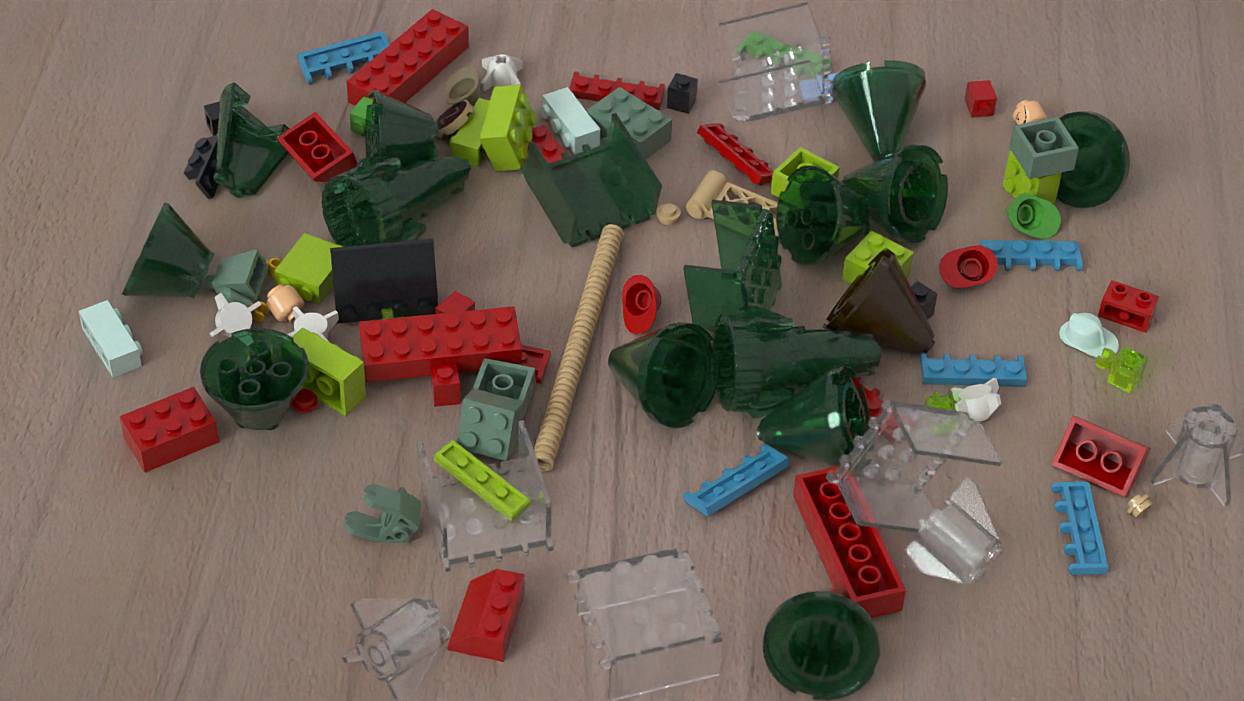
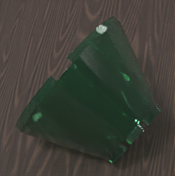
M371 90L369 98H373L372 105H367L365 121L366 161H371V171H368L371 186L380 187L431 163L432 160L438 159V146L434 145V136H438L439 126L438 121H434L431 114L379 90Z
M818 166L800 167L788 177L787 180L790 182L786 190L781 191L779 195L776 222L780 242L784 249H788L793 261L801 265L818 264L869 233V200L866 196H861L845 183Z
M165 202L145 241L141 254L123 289L122 294L125 296L195 298L200 283L208 272L215 253L209 250L169 203Z
M250 328L231 333L232 337L221 343L216 341L205 353L200 366L202 385L207 394L236 420L240 428L274 430L278 427L279 422L283 419L307 380L309 373L307 354L304 348H300L294 342V338L277 330Z

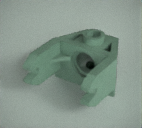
M377 484L367 485L364 489V492L367 494L364 496L363 501L371 508L383 512L379 518L357 511L348 512L344 516V519L348 521L345 522L343 527L352 535L374 542L408 543L419 529L421 502L413 495L408 494L404 487H400L398 491Z

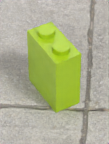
M304 233L275 269V285L293 286L304 300L320 305L333 288L330 248L343 246Z

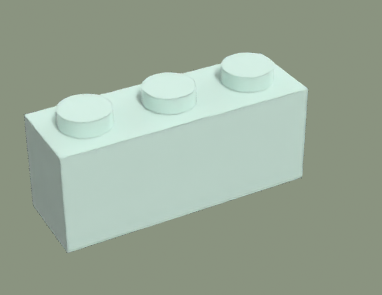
M568 87L543 95V105L540 107L541 114L544 119L550 122L553 131L560 135L565 147H569L574 155L600 147V128Z
M106 300L79 311L82 329L112 378L142 367L140 356L143 355L141 345L138 341H133L131 330L127 324H122V317L117 308L113 309L109 301Z

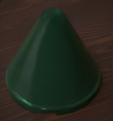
M884 60L885 67L870 68V62L861 63L844 69L832 80V94L872 159L882 166L890 165L897 159L927 86L924 70L912 63Z
M1075 111L1063 115L1059 119L1079 147L1074 170L1062 172L1056 199L1077 208H1090L1103 204L1118 194L1126 182L1130 168L1128 144L1120 129L1101 114L1091 111Z
M912 144L847 174L841 182V190L849 201L893 238L906 243H919L926 239L924 235L929 230L935 231L942 219L947 202L948 179L947 174H941L939 163L942 164L943 161L933 148L926 145Z
M687 322L672 323L614 348L608 357L610 370L646 415L655 423L670 428L688 426L694 422L692 418L699 411L705 412L717 390L720 377L719 352L713 351L710 342L714 340L713 337L703 327Z
M849 364L831 367L760 421V425L757 426L758 439L773 448L832 466H848L850 471L865 470L871 461L870 457L865 458L866 449L873 448V433L870 410L863 386L856 387L852 378L857 377L856 371Z
M823 588L796 595L783 602L772 613L764 632L763 655L773 677L789 691L795 694L797 691L813 695L812 699L835 700L855 693L871 679L880 656V636L873 619L863 607L835 589Z

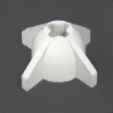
M503 54L482 59V67L487 70V74L481 82V90L483 92L491 87L520 84L517 78V71L523 68V61Z
M222 293L215 296L219 311L215 317L217 328L209 333L211 337L220 332L229 338L237 337L247 346L254 343L247 331L252 324L251 311L261 305L260 301L247 308L239 302L228 303Z
M297 306L294 307L293 315L296 319L294 331L285 335L286 341L302 327L310 332L317 333L322 339L328 341V332L339 320L338 312L335 310L325 316L318 313L303 314Z
M992 378L985 384L972 385L964 389L953 387L951 391L953 399L957 401L955 404L957 414L976 422L988 419L1001 405L1000 395L997 394L999 389L997 378Z

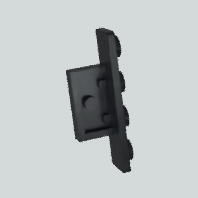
M228 119L222 121L216 135L201 138L196 142L193 153L188 159V164L183 172L189 180L197 177L195 184L208 199L214 197L240 138L238 130Z

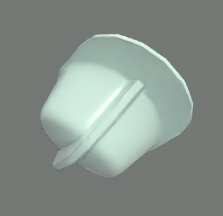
M1073 313L1070 320L1062 325L1059 331L1060 339L1065 344L1096 358L1112 357L1119 348L1118 339L1115 335L1103 328L1100 319L1091 313Z

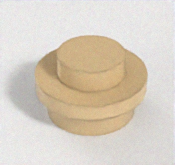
M665 203L657 208L656 215L660 223L673 225L680 218L681 210L675 204Z
M1140 494L1136 495L1128 502L1127 505L1130 508L1127 510V513L1129 515L1133 514L1135 518L1140 517L1153 505L1149 500L1150 496L1148 494L1143 497Z

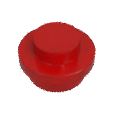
M299 389L291 399L292 408L299 413L312 412L318 406V398L310 389Z

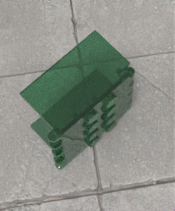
M617 113L611 116L608 136L601 139V146L591 149L589 144L582 145L583 152L570 156L567 151L561 152V160L548 163L535 142L532 141L529 143L526 165L520 167L523 177L562 242L568 243L572 248L587 243L588 237L591 241L600 238L603 227L608 224L617 225L623 230L631 227V221L636 225L650 220L651 216L656 214L662 184Z
M712 200L711 204L721 269L684 265L683 270L692 324L719 335L726 347L745 349L747 356L754 357L757 342L762 338L764 324L769 320L771 306L775 305V296L782 287L780 274L781 255H778L777 251L779 237L775 235L773 213L768 209H762V205Z

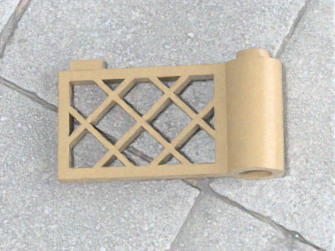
M714 170L708 171L686 204V209L693 218L704 219L709 217L755 237V240L769 245V243L774 245L794 210L727 182L723 174ZM728 192L738 195L739 199L730 200L727 196ZM755 202L760 204L762 208L752 209L749 203ZM744 205L746 211L736 212L733 206ZM728 208L730 214L724 215L717 212V210ZM779 212L784 214V217L774 219L771 213ZM765 214L768 220L758 222L756 215ZM750 217L752 223H743L740 221V218ZM772 226L775 232L772 235L763 231L762 228Z

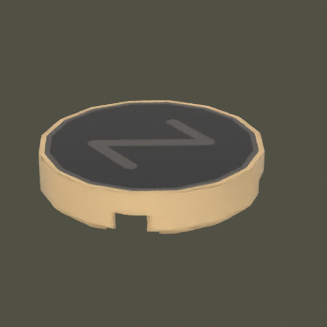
M467 100L453 104L435 120L431 131L438 138H443L442 134L444 133L446 135L453 134L467 122L469 118L467 114L473 113V106Z

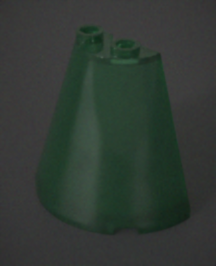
M234 82L227 85L220 96L216 166L213 179L218 184H222L229 189L231 195L243 198L244 195H255L287 156L288 152L276 138L290 128L285 124L267 127L242 106L249 103L251 96Z

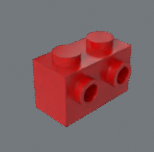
M1111 280L1102 298L1098 317L1146 333L1155 314L1159 296Z

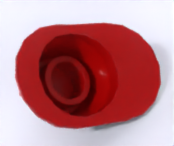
M981 245L953 250L946 253L941 259L939 265L940 275L949 286L955 288H967L983 284L991 280L996 274L998 267L997 258L990 249Z
M644 275L630 277L622 290L623 317L625 327L629 332L642 334L648 331L653 325L656 313L661 306L659 290Z

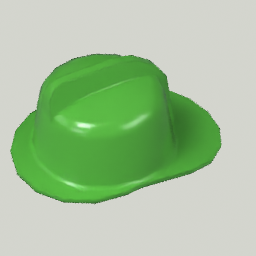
M1021 194L1013 200L1010 206L1006 207L1011 225L1018 231L1039 239L1050 238L1057 233L1060 227L1061 217L1056 206L1035 195Z

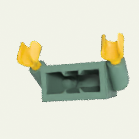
M258 249L241 252L238 255L222 259L219 262L216 274L205 277V286L209 291L215 290L217 294L222 293L228 303L239 302L248 308L253 305L252 301H257L267 270L268 275L275 278L274 271L281 263V260L272 258L267 261L266 257H263ZM260 302L261 305L252 310L253 319L260 323L264 322V314H268V308L264 302Z

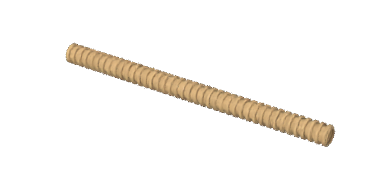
M608 224L602 229L540 432L538 433L530 459L531 466L538 471H550L556 460L563 431L565 430L624 235L623 230L614 224Z

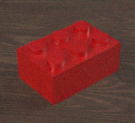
M195 387L119 416L123 437L145 473L219 443L216 420Z

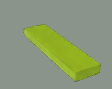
M451 440L434 454V461L510 521L513 522L531 506V500L454 440Z

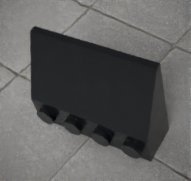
M433 238L330 248L335 310L338 312L339 317L337 324L436 314L435 308L438 306V291Z

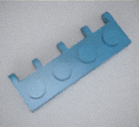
M381 31L297 54V60L306 83L311 84L313 83L311 76L325 73L326 78L329 79L332 78L331 71L346 67L348 73L354 72V64L365 61L369 63L390 44L385 32Z
M980 241L981 246L987 247L994 253L997 258V265H1004L1005 270H1011V265H1029V270H1035L1036 265H1053L1054 270H1060V265L1075 266L1076 271H1082V258L1078 241Z
M926 353L920 354L923 384L977 385L985 384L992 378H997L998 386H1026L1027 376L1023 355H1017V360H1001L1000 355H994V360H976L975 354H969L968 359H950L949 354H943V359H927Z
M765 444L761 446L760 454L753 458L749 455L745 456L742 459V465L734 470L730 468L722 470L723 476L713 483L708 480L704 481L701 484L703 489L695 494L686 492L683 494V499L687 504L708 517L789 467V458Z
M1089 482L1052 483L1051 491L1053 493H1061L1063 501L1055 503V509L1057 512H1066L1067 522L1059 525L1060 532L1070 533L1072 544L1064 546V551L1067 555H1075L1077 563L1068 566L1069 573L1071 575L1107 574L1108 563Z

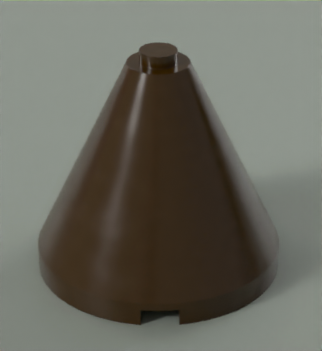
M886 247L870 261L869 267L852 282L826 318L830 323L827 325L824 323L822 328L830 334L918 355L922 352L927 354L935 344L933 340L935 334L896 255Z

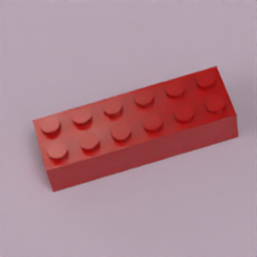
M431 9L346 81L348 103L356 106L363 97H367L399 109L469 48V26Z
M515 306L359 322L365 383L431 376V366L457 364L458 373L480 371L484 358L521 365L522 347Z
M847 464L796 475L793 491L794 500L849 623L902 611L906 589Z

